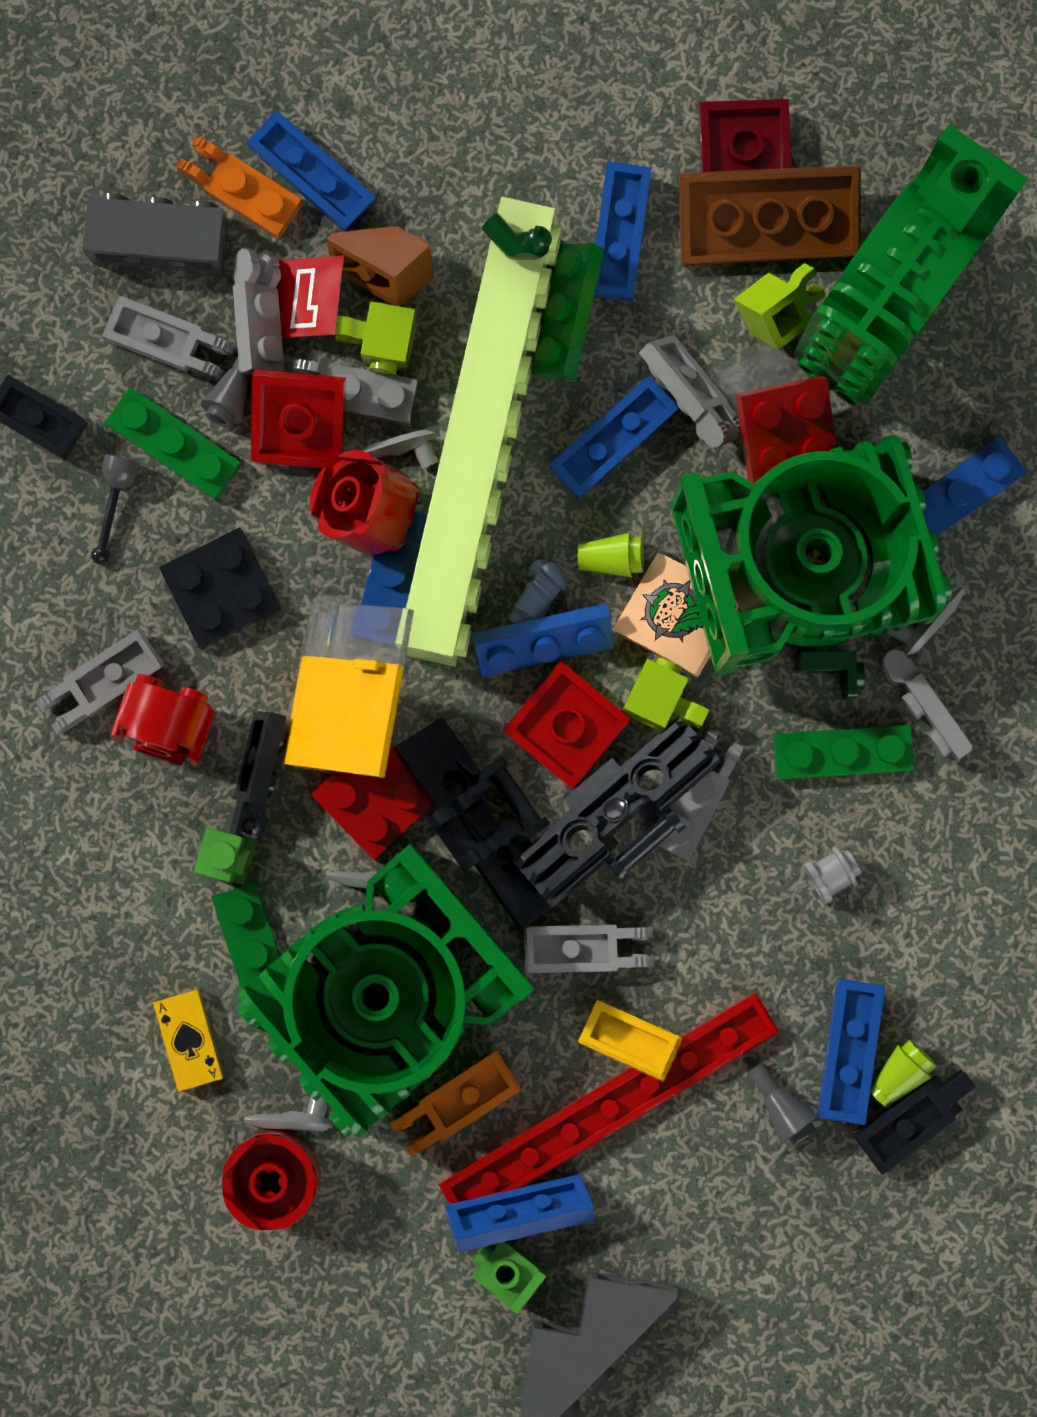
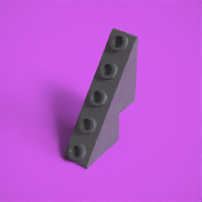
M587 1271L579 1327L533 1320L519 1417H571L581 1404L577 1399L590 1386L594 1390L600 1388L614 1372L611 1365L623 1353L628 1357L635 1353L648 1337L644 1332L657 1319L661 1323L665 1322L679 1308L681 1302L677 1299L678 1291L675 1284Z

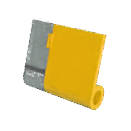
M322 595L321 602H311L282 764L320 772H327L329 770L385 778L414 610L348 604L349 600L342 597Z

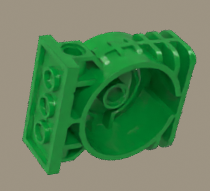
M949 124L937 140L914 181H910L895 199L829 291L822 305L812 315L794 351L795 356L799 360L796 364L797 367L810 378L826 377L828 382L835 387L833 389L834 393L847 404L855 406L857 402L862 404L869 403L1006 212L1028 178Z
M891 435L884 437L881 443L873 445L870 441L859 442L853 450L844 452L842 447H838L830 451L804 453L776 465L754 484L733 471L701 478L700 472L681 476L670 502V508L716 677L732 674L739 667L773 660L785 642L803 647L832 646L861 635L877 636L887 629H893L894 631L903 630L913 623H919L920 625L933 623L944 612L946 601L952 598L951 584L948 576L945 573H941L936 559L939 553L938 540L935 532L932 529H928L923 515L926 509L925 497L919 485L915 486L910 471L913 466V458L907 442H901L898 436ZM818 490H820L826 506L829 508L822 507ZM773 498L779 520L768 534L762 550L763 569L769 582L768 585L756 567L755 551L762 529L772 518L766 501ZM731 529L726 552H723L717 532ZM861 531L871 555V572L864 592L855 602L856 612H852L849 597L861 583L867 568V549L860 533ZM814 549L819 551L825 559V564L816 565L811 563L806 557L805 550ZM736 602L743 612L739 613L738 610H735Z
M410 843L367 881L365 904L335 912L314 926L237 993L241 1002L236 1009L253 1029L260 1025L271 1037V1040L267 1043L268 1047L284 1065L291 1061L302 1075L298 1081L310 1097L315 1101L322 1097L332 1110L329 1117L339 1131L346 1137L354 1133L357 1137L362 1138L371 1126L379 1119L386 1117L390 1110L402 1099L405 1100L418 1085L429 1078L450 1057L464 1032L466 1023L491 1025L517 1001L521 1002L535 989L530 980L413 844ZM425 888L429 897L450 920L449 927L441 934L427 921L410 912L401 910L402 907ZM375 889L389 904L387 907L374 906ZM355 923L365 936L385 935L400 939L411 945L423 956L433 973L436 984V1005L433 1015L446 1028L442 1037L424 1019L428 1005V984L425 974L417 961L405 950L395 945L381 942L361 945L345 927L346 925ZM454 937L466 938L488 964L466 985L463 983L456 955L448 944ZM311 952L329 972L324 987V1006L328 1019L335 1030L346 1040L361 1047L380 1049L393 1046L407 1062L408 1066L401 1068L388 1053L365 1054L352 1050L340 1043L328 1031L317 1006V984L320 974L307 959ZM374 983L386 987L390 997L386 1005L378 1008L369 1006L363 998L364 989ZM471 1000L481 1012L465 1011V1004Z

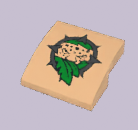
M657 553L614 626L613 631L620 637L656 654L658 657L677 664L683 671L698 678L711 655L687 567L661 553ZM736 602V605H737V606H736L735 610L737 611L739 605H738L737 602Z

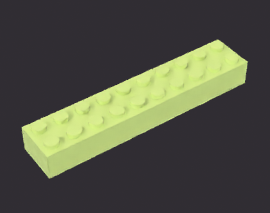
M501 197L497 213L502 216L515 232L529 231V229H534L537 225L543 226L551 233L552 242L549 246V252L537 260L509 259L492 240L490 242L398 641V646L404 656L456 667L458 656L466 658L472 631H470L471 625L465 624L468 612L476 614L482 587H480L481 580L476 579L478 568L486 570L492 543H490L491 535L486 534L488 524L496 526L502 499H500L501 490H497L496 487L498 481H507L512 458L510 455L512 446L506 445L508 437L514 439L517 437L522 414L520 412L522 402L516 399L518 394L526 396L531 376L530 366L532 357L526 355L527 351L536 352L542 313L537 312V308L546 309L552 269H547V265L555 267L561 243L559 239L562 226L554 224L555 208Z

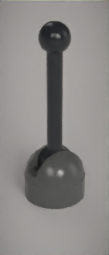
M108 454L104 455L102 476L111 487L98 547L94 548L91 553V558L96 564H105L109 559L107 544L120 489L127 488L136 481L140 463L137 461Z

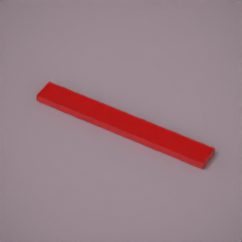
M753 992L681 1036L682 1042L664 1082L629 1067L442 1180L438 1185L449 1204L526 1187L780 1032L756 992Z

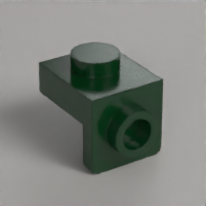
M834 645L807 647V652H801L795 656L796 674L841 673L842 700L857 698L858 689H864L863 662H857L856 651L835 652Z

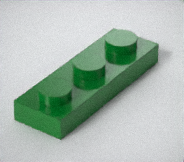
M594 243L560 244L531 371L532 375L541 379L575 380L604 248Z
M129 387L104 422L107 427L216 502L242 467L240 461L132 387Z
M911 725L778 733L772 735L776 780L914 771Z
M255 882L211 897L241 989L280 957Z

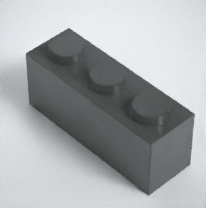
M105 193L102 195V198L88 197L82 250L91 263L224 274L229 221L223 208H218V205L209 201H193L191 206L177 205L173 201L162 197H149L146 202L129 201L128 197L121 194Z

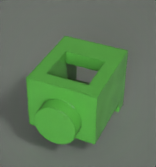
M206 827L193 872L226 882L245 885L258 841Z
M511 1241L480 1247L471 1261L477 1266L473 1271V1278L508 1305L515 1314L520 1312L546 1278V1269ZM503 1265L512 1267L515 1272L514 1277L509 1281L500 1280L496 1274L499 1267Z

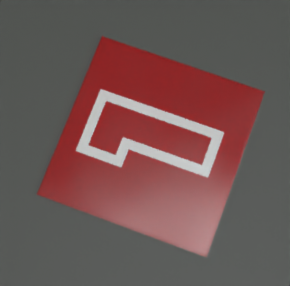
M344 255L279 260L281 278L276 289H278L282 338L335 335Z

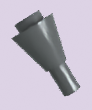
M238 357L232 369L227 371L201 402L202 408L206 411V417L211 422L222 427H230L231 424H241L243 421L249 374L239 371Z
M763 1063L748 1072L750 1078L765 1097V1105L781 1144L789 1139L793 1146H796L817 1131L812 1122L818 1116L783 1086L780 1087Z

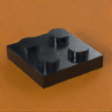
M241 527L159 567L200 649L282 609Z

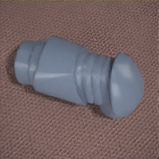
M539 559L530 565L528 577L532 581H529L514 605L513 610L507 615L513 623L546 617L551 608V602L554 601L557 593L560 590L566 591V579L561 568L556 563Z

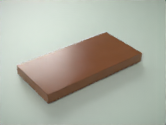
M861 166L679 173L681 265L853 258L860 249Z

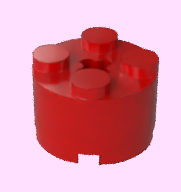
M349 450L338 455L337 457L341 458V460L332 468L325 466L322 469L311 491L309 506L311 515L317 518L319 527H316L323 535L363 554L376 555L387 550L396 551L400 549L406 541V532L414 517L416 501L419 497L418 486L405 473L367 452Z
M137 674L135 682L127 684L109 737L119 744H122L124 737L135 741L134 751L179 765H182L184 758L188 757L191 766H198L216 715L211 705L207 703L208 695L186 687H182L181 692L177 693L163 688L164 682L145 674Z
M264 1130L247 1138L230 1154L223 1168L222 1194L228 1211L238 1222L255 1230H279L296 1223L307 1212L315 1200L320 1187L322 1173L314 1150L303 1138L286 1130ZM262 1170L266 1173H271L274 1170L278 1172L281 1176L278 1183L282 1188L277 1185L271 1186L270 1189L265 1187L262 1182L265 1180L266 1175Z

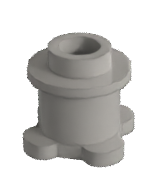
M834 846L830 849L831 854L813 864L809 861L801 865L823 904L832 902L831 896L848 886H851L853 889L858 887L855 877L860 875L861 871L848 850L840 853Z

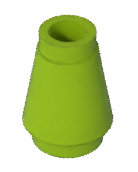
M631 532L578 544L579 570L631 578L633 573H643L644 543L642 536L632 537Z
M909 1039L903 1046L897 1045L873 1081L870 1093L884 1107L889 1109L894 1103L931 1079L932 1075L930 1072L937 1065L927 1053Z

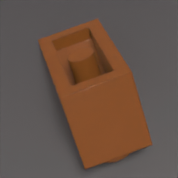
M397 226L332 233L326 238L329 256L344 255L342 277L391 305L403 307L434 278L430 245L421 237L411 235Z

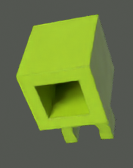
M804 263L793 272L788 283L767 273L734 298V302L751 335L779 350L806 329L811 317L805 305L816 303L826 296L824 289L814 283L806 289L808 281L817 276L813 267Z
M370 301L367 322L337 315L335 340L342 343L362 344L361 358L363 365L370 366L369 370L372 372L395 376L397 371L408 372L417 324L415 309Z
M658 657L656 662L649 659L646 660L622 712L629 718L661 732L665 729L671 716L674 718L680 716L689 726L699 730L709 709L680 697L689 678L680 675L682 671L680 666L667 659Z

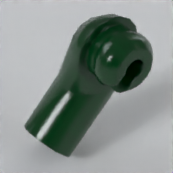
M499 213L490 217L482 226L483 232L509 259L537 260L549 252L552 236L549 230L543 226L537 225L534 229H529V231L515 232Z

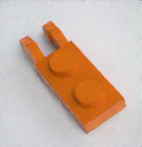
M196 136L191 146L200 156L217 164V168L209 177L194 163L180 159L176 169L186 178L202 187L205 194L279 240L302 207V199L229 152L225 154L211 142Z
M496 1049L419 1099L418 1105L397 1117L390 1125L395 1132L404 1130L412 1125L416 1119L425 1113L427 1114L435 1128L424 1135H419L405 1148L410 1157L439 1139L442 1138L444 1141L520 1092L522 1088Z

